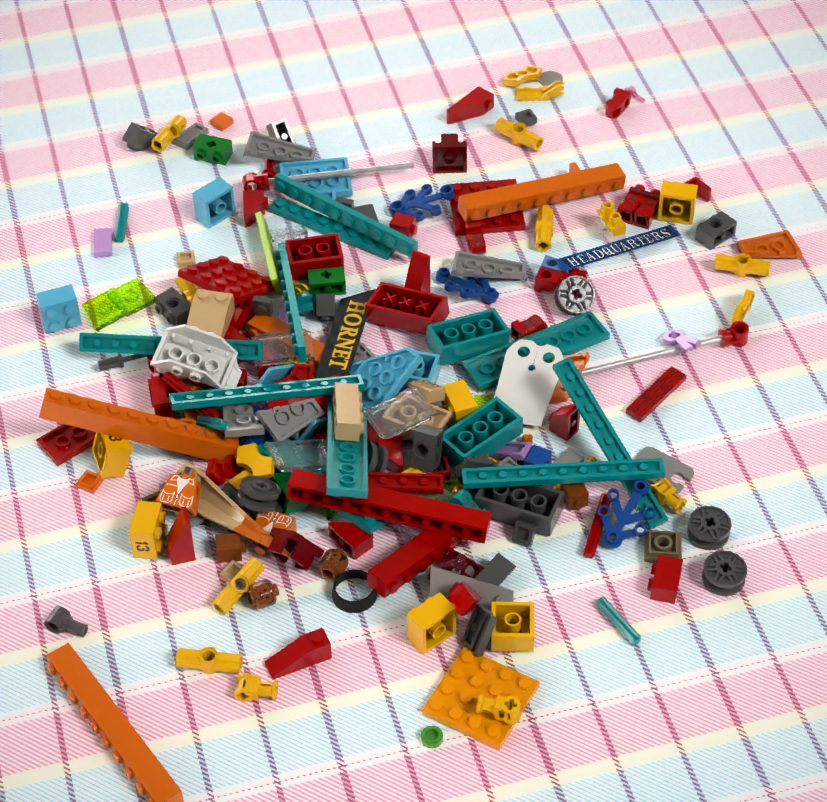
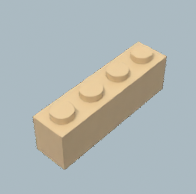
M335 382L333 393L335 440L359 442L360 434L364 433L362 392L358 391V384Z

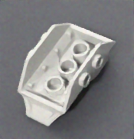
M186 324L165 329L150 363L160 373L165 374L169 371L178 379L189 378L194 382H201L218 389L237 387L242 375V371L237 363L238 352L213 332H206L196 326Z

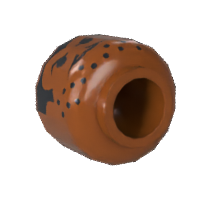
M329 549L321 558L319 569L325 578L333 580L346 570L349 560L342 550Z
M268 579L252 583L247 591L251 606H255L257 609L274 605L277 601L276 596L279 595L277 585L272 584Z

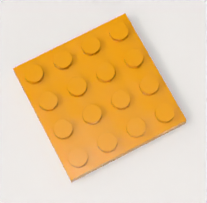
M464 647L423 707L422 715L499 751L515 724L508 725L502 720L494 719V714L486 712L477 713L476 708L480 694H485V697L497 699L498 695L517 697L521 703L520 712L522 715L538 690L540 681L485 656H476L475 652Z

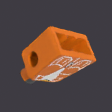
M185 467L182 476L177 474L169 476L156 499V502L162 503L163 510L179 513L181 508L186 506L188 516H197L201 485L197 479H194L195 469Z
M276 511L258 512L255 520L268 534L273 527L297 531L296 518ZM252 541L255 545L254 551L259 555H264L268 548Z

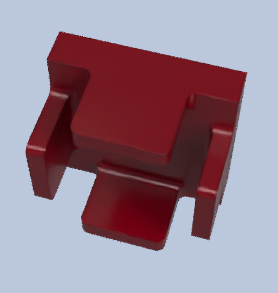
M457 133L441 134L440 143L432 141L433 173H467V141L458 142Z
M273 527L269 533L274 537L268 547L270 555L286 563L288 557L281 554L285 548L291 553L290 558L296 562L294 565L296 569L308 571L314 558H321L324 553L323 549L296 531Z

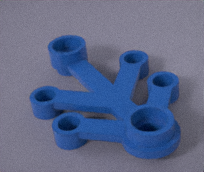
M424 184L417 196L415 190L408 189L401 200L390 204L389 212L393 216L398 212L416 217L417 222L425 219L422 210L430 211L432 216H439L442 213L441 207L427 203L442 198L444 200H451L455 194L452 185L446 184L440 188L439 193L430 195L433 192L432 186ZM411 208H418V209H422V210H417V211H415V210H412Z
M444 267L439 268L436 272L435 279L437 282L445 283L444 290L447 292L460 291L461 298H482L486 303H494L499 298L498 291L490 287L488 283L489 278L478 277V283L482 285L480 287L477 286L474 277H465L467 280L465 281L456 276H451L449 269Z
M637 480L634 482L633 494L624 510H622L619 501V491L615 488L608 490L607 498L612 503L617 523L613 528L609 518L610 508L608 506L602 505L598 508V516L602 518L606 530L602 538L606 547L615 549L625 539L635 536L642 537L646 534L647 528L643 523L636 524L634 529L622 531L627 524L644 519L651 520L656 516V510L653 506H647L644 511L631 514L639 499L645 497L649 492V485L646 481ZM643 485L644 489L640 490L637 486ZM616 493L617 496L615 498L610 497V494ZM605 509L608 513L603 515L600 511ZM648 510L653 511V514L647 515L646 512ZM642 527L644 531L640 533L637 531V528ZM611 535L616 536V540L612 541L609 539V537Z

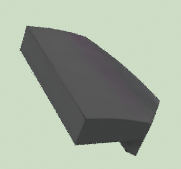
M485 452L474 458L471 455L463 458L464 462L456 465L454 469L458 482L463 484L462 468L497 467L492 459L488 458Z

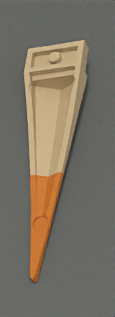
M185 461L175 474L182 476L185 467H191L196 470L194 479H197L201 485L197 514L268 548L273 537L245 513L199 468ZM285 548L281 553L282 555L290 558L291 553H289Z

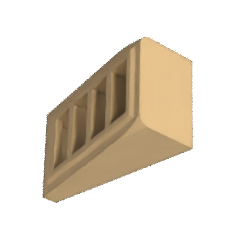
M425 379L407 382V386L428 404L445 399L446 388Z

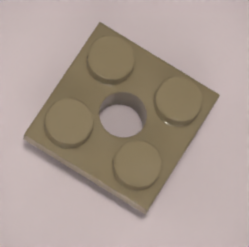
M646 531L644 535V562L657 563L658 555L682 559L681 532ZM659 544H666L667 546L662 547Z

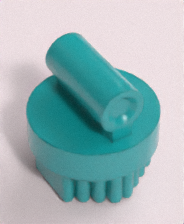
M308 291L299 293L296 298L299 313L309 314L313 312L316 304L314 296L310 295Z

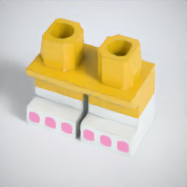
M611 201L602 203L601 209L596 210L600 216V219L595 220L596 228L607 244L625 239L626 225L621 219L622 216L619 212H616Z

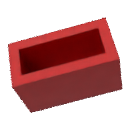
M658 555L657 563L653 562L651 574L654 577L653 579L649 578L647 590L651 591L650 600L675 604L683 559Z

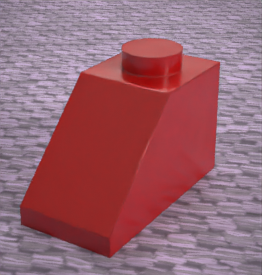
M264 190L243 191L245 227H249L257 221L255 213L261 211L263 215L266 214L265 207H269L268 196L264 197Z
M574 404L561 406L549 416V431L565 441H568L579 431L580 413Z
M401 436L378 437V445H382L388 450L386 470L391 473L403 472Z
M350 522L328 523L329 537L354 560L374 547L373 533L369 535Z

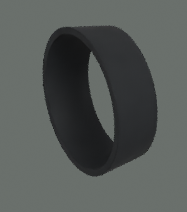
M352 569L344 571L337 576L333 584L332 600L340 610L348 613H360L374 605L377 599V592L373 589L366 598L358 601L345 600L336 592V587L347 579L359 578L367 581V572Z

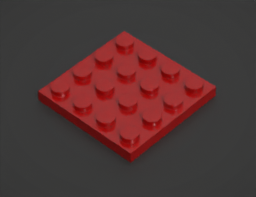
M516 179L450 184L455 192L454 197L449 200L455 235H465V221L457 209L459 196L517 184ZM523 210L467 222L481 221L483 234L526 230Z
M219 256L218 258L178 270L177 275L205 290L233 294L234 304L247 301L255 295L261 296L275 291L270 277L262 276L255 270L247 269L241 263H234L226 256Z

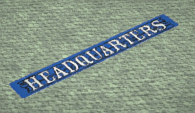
M667 225L556 259V261L568 271L681 236V234L671 225Z

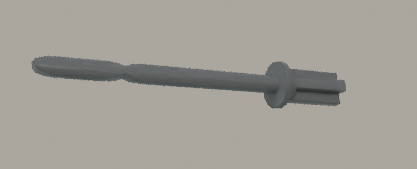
M118 353V356L99 360L97 364L100 371L115 367L123 368L124 362L144 358L147 355L133 354L122 357Z

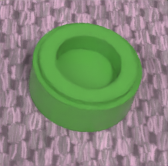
M437 726L425 727L421 732L422 744L431 749L439 747L443 742L442 730Z

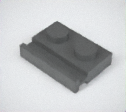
M476 604L461 642L470 651L475 652L476 656H483L498 618L493 616V613L485 606Z

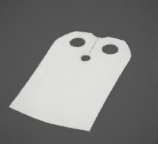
M520 339L510 346L505 354L494 398L497 396L523 418L524 425L540 427L542 425L550 399L559 379L552 368L553 364L564 360L560 349L548 344L539 346L534 341ZM520 347L529 348L530 353L527 357L518 355ZM545 353H553L555 360L552 363L544 362L543 355ZM530 365H534L535 370L530 371L528 367Z

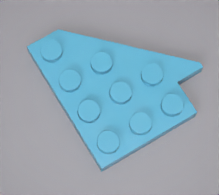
M347 157L279 163L280 173L285 176L349 169ZM350 176L299 182L333 200H336L337 196H353Z
M406 347L353 363L351 370L348 372L351 375L360 374L362 377L364 391L359 392H362L361 402H363L364 407H367V413L377 420L424 358L410 347Z

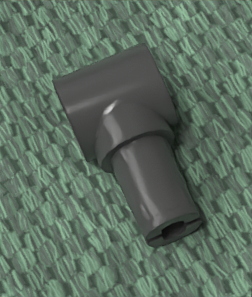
M55 606L44 622V626L55 634H59L61 631H70L84 637L88 631L87 624L74 620L70 612L62 606Z

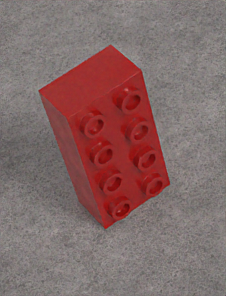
M380 282L365 305L368 322L426 335L427 325L445 321L450 313L446 296Z

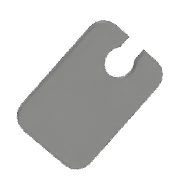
M648 446L643 448L634 458H662L665 478L676 488V494H679L684 489V485L673 482L671 480L672 476L680 475L688 482L694 477L693 468L654 447ZM645 479V481L650 484H655L657 480Z

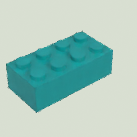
M492 308L427 325L426 344L433 354L440 355V365L442 366L476 357L508 344L511 331L496 309Z
M496 396L444 431L441 454L446 456L455 466L463 463V458L471 455L474 458L486 452L489 457L523 434V418Z

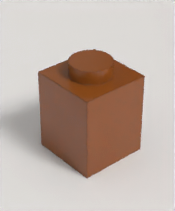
M584 483L561 484L560 491L565 492L564 502L569 511L588 506L589 492Z
M215 534L218 563L231 562L232 560L236 562L242 561V553H246L245 540L241 541L240 534Z

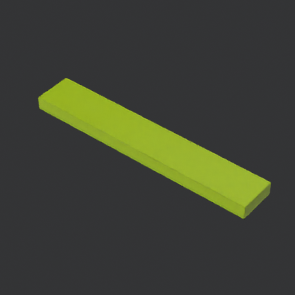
M260 211L255 213L270 279L276 293L282 291L278 266L268 225L263 213Z

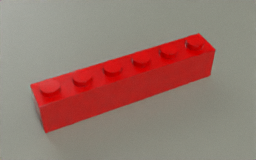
M424 530L369 569L367 585L383 598H386L391 593L397 592L405 583H409L416 575L423 573L434 562H438L460 543L467 540Z

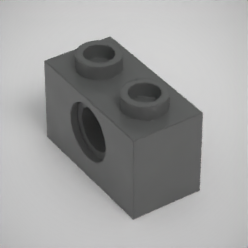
M720 211L697 226L695 240L709 250H712L735 235L737 221L723 211Z
M171 287L155 297V310L159 315H163L170 325H187L191 303L177 290Z
M421 424L413 430L411 436L413 447L409 454L411 467L433 472L440 466L444 429Z

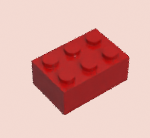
M338 233L285 240L292 280L308 278L307 270L344 267V257Z

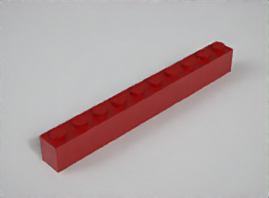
M294 468L287 484L286 499L485 544L490 527L492 512L368 485L367 499L326 495V475Z

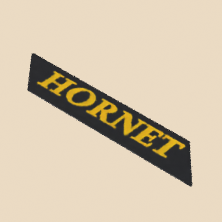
M376 289L340 300L314 379L328 378L351 370L367 319L365 305Z

